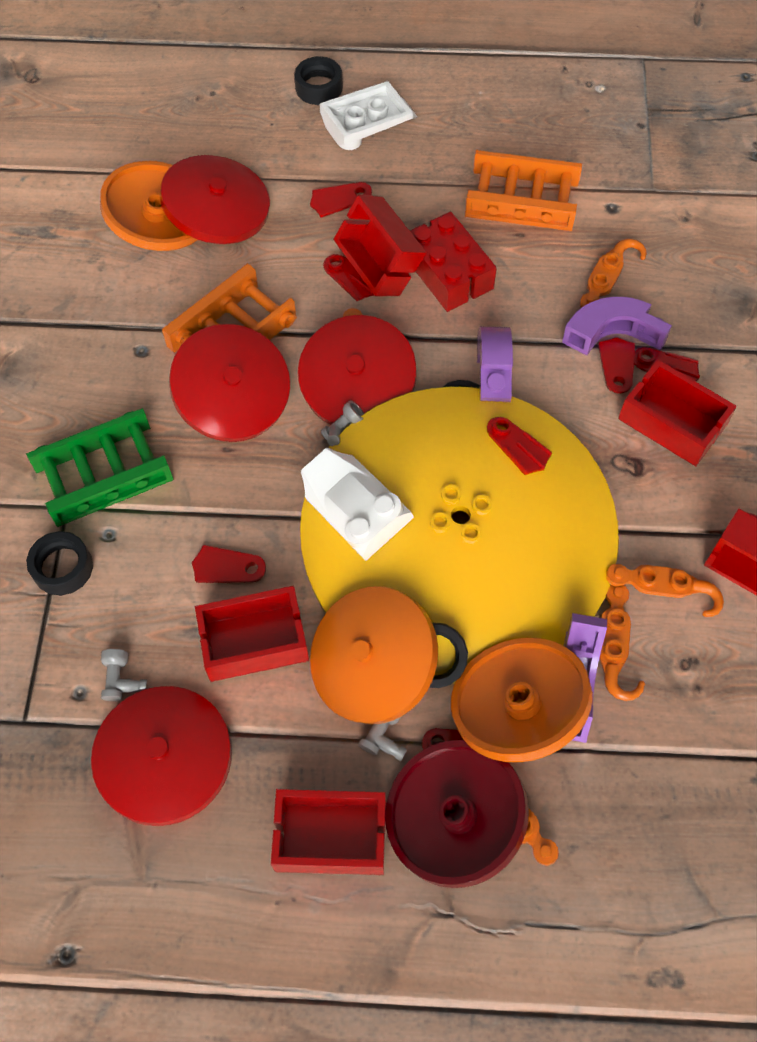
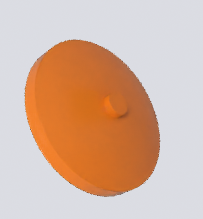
M138 161L119 167L106 178L100 193V210L104 221L117 236L135 246L156 251L181 249L197 241V239L188 236L176 228L169 221L161 206L160 190L162 179L167 170L173 165L158 161Z
M387 587L361 588L338 600L320 621L310 652L312 679L323 702L339 716L362 724L387 723L402 717L412 710L428 691L437 667L438 642L431 619L426 611L411 597Z
M541 638L512 639L484 650L467 664L461 677L456 680L453 687L451 712L461 737L479 754L503 762L533 761L560 750L581 731L591 711L592 687L584 664L565 646Z

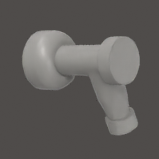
M348 401L343 406V415L330 427L325 426L321 430L330 446L338 445L341 432L351 423L363 420L361 416L364 412L355 402Z
M107 649L101 652V662L107 667L105 690L101 691L102 700L120 701L122 693L140 692L147 689V679H140V681L120 679L121 667L128 663L129 653L127 651Z
M400 718L387 723L373 724L366 739L362 738L358 746L372 755H377L380 749L401 761L407 749L403 746H398L394 741L384 736L389 724H397Z

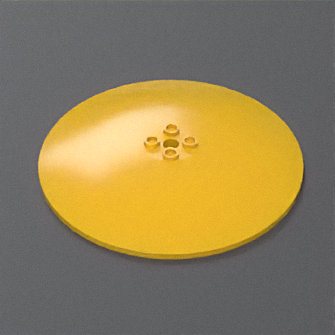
M430 388L393 398L374 407L361 416L363 420L352 423L339 435L340 443L338 445L329 446L330 449L337 452L353 455L391 493L398 496L400 501L412 512L414 518L365 561L304 497L300 524L301 551L312 590L325 613L342 597L361 588L378 586L397 590L415 600L426 611L432 622L447 624L458 631L467 647V664L484 650L512 639L541 638L564 646L572 613L592 617L597 613L610 587V583L606 579V572L611 565L617 562L619 536L615 504L608 483L587 448L570 430L545 411L513 396L511 402L480 401L479 388ZM495 417L507 418L549 449L552 455L547 461L544 471L524 475L488 435V422ZM497 426L501 430H506L504 426ZM456 511H463L468 514L470 519L464 524H458L453 521L451 516ZM436 635L438 661L435 675H440L452 668L456 652L454 645L449 639Z

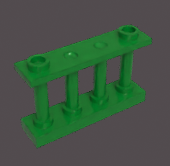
M143 408L127 412L121 417L52 444L40 446L36 450L26 453L36 473L45 471L55 497L53 500L46 502L45 505L57 527L174 480L165 456L154 458L143 432L151 428ZM132 437L143 464L125 470L114 443ZM103 448L114 475L96 482L85 454ZM74 459L84 487L67 494L56 466Z

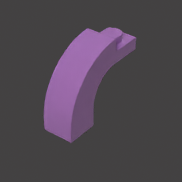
M607 297L585 305L573 315L565 327L562 343L588 355L601 338L611 334H626L661 350L666 343L672 325L648 314L651 304L629 297Z
M480 326L477 334V363H480V401L511 402L513 366L510 327Z
M572 613L564 646L571 650L584 664L591 683L592 694L594 695L596 672L607 630V619ZM593 696L589 717L573 741L584 743L587 741L593 719Z

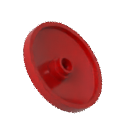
M197 155L185 158L167 170L161 183L160 202L165 215L176 228L197 240L214 244L241 242L257 234L267 220L270 198L266 186L251 169L232 159L215 155Z
M349 315L335 319L322 326L306 343L298 364L299 386L306 403L320 419L330 425L343 415V406L350 400L355 402L365 414L382 403L413 392L416 384V360L412 347L406 337L387 321L368 315Z
M218 324L197 331L180 346L171 365L169 388L176 410L194 430L215 440L238 442L255 438L266 432L276 423L284 411L289 398L290 376L282 354L265 336L245 326Z
M152 687L127 697L104 719L92 747V774L99 793L121 816L143 825H171L198 814L219 794L229 774L232 761V744L225 721L216 707L206 698L194 691L181 687Z

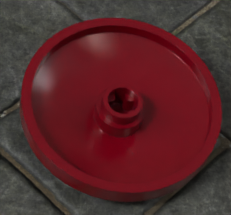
M450 740L432 745L409 760L392 784L385 809L387 835L399 860L410 871L426 882L447 888L474 886L489 880L502 871L518 852L526 834L529 817L528 799L524 785L511 764L479 754L464 740Z

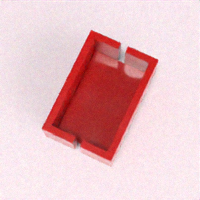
M358 195L347 216L349 219L370 221L344 220L333 240L375 296H400L411 279L409 273H415L427 252L383 197Z
M451 211L431 220L429 227L424 223L410 230L427 252L415 272L446 312L467 303L469 300V290L471 298L475 299L494 289L496 265Z
M657 359L643 376L642 381H639L626 397L618 419L696 467L727 427L737 406Z
M738 508L704 566L756 596L757 516Z
M294 585L195 606L204 668L210 682L309 661Z
M276 789L274 824L277 830H273L271 854L273 870L275 872L384 875L386 792Z

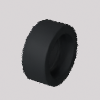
M321 56L310 57L300 62L295 68V89L298 97L304 102L320 105V103L338 98L342 93V70L340 65L333 59ZM317 76L331 79L330 82L322 85H312L306 82L308 79Z
M57 531L44 535L29 549L26 559L27 571L41 590L52 595L62 596L77 591L88 581L93 569L90 552L81 538L71 532ZM61 549H72L77 553V565L64 577L48 578L43 574V562L53 552Z
M432 622L436 635L449 639L454 645L456 652L452 668L444 674L434 675L430 688H442L451 685L461 677L467 666L468 651L463 637L456 629L444 623Z

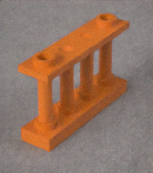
M476 150L473 173L480 174L477 191L468 190L465 217L572 231L577 204L568 203L570 187H578L582 163ZM491 176L507 178L504 194L488 192ZM517 179L533 181L531 198L515 196ZM544 183L560 185L558 201L541 199Z
M247 263L162 328L166 346L175 353L192 334L203 328L218 325L216 320L225 313H230L245 327L253 329L271 340L284 328H289L294 320L297 319L295 301L289 298L281 306L276 304L258 289L256 270ZM250 296L270 314L258 323L237 305L245 297Z

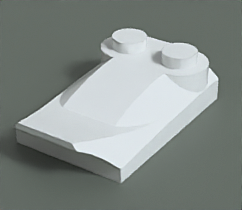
M389 81L320 103V113L327 131L335 142L346 150L358 148L362 144V138L417 118L414 111L400 97Z
M325 448L301 470L307 501L365 561L414 518L412 512L400 501L398 496L391 493L353 455Z

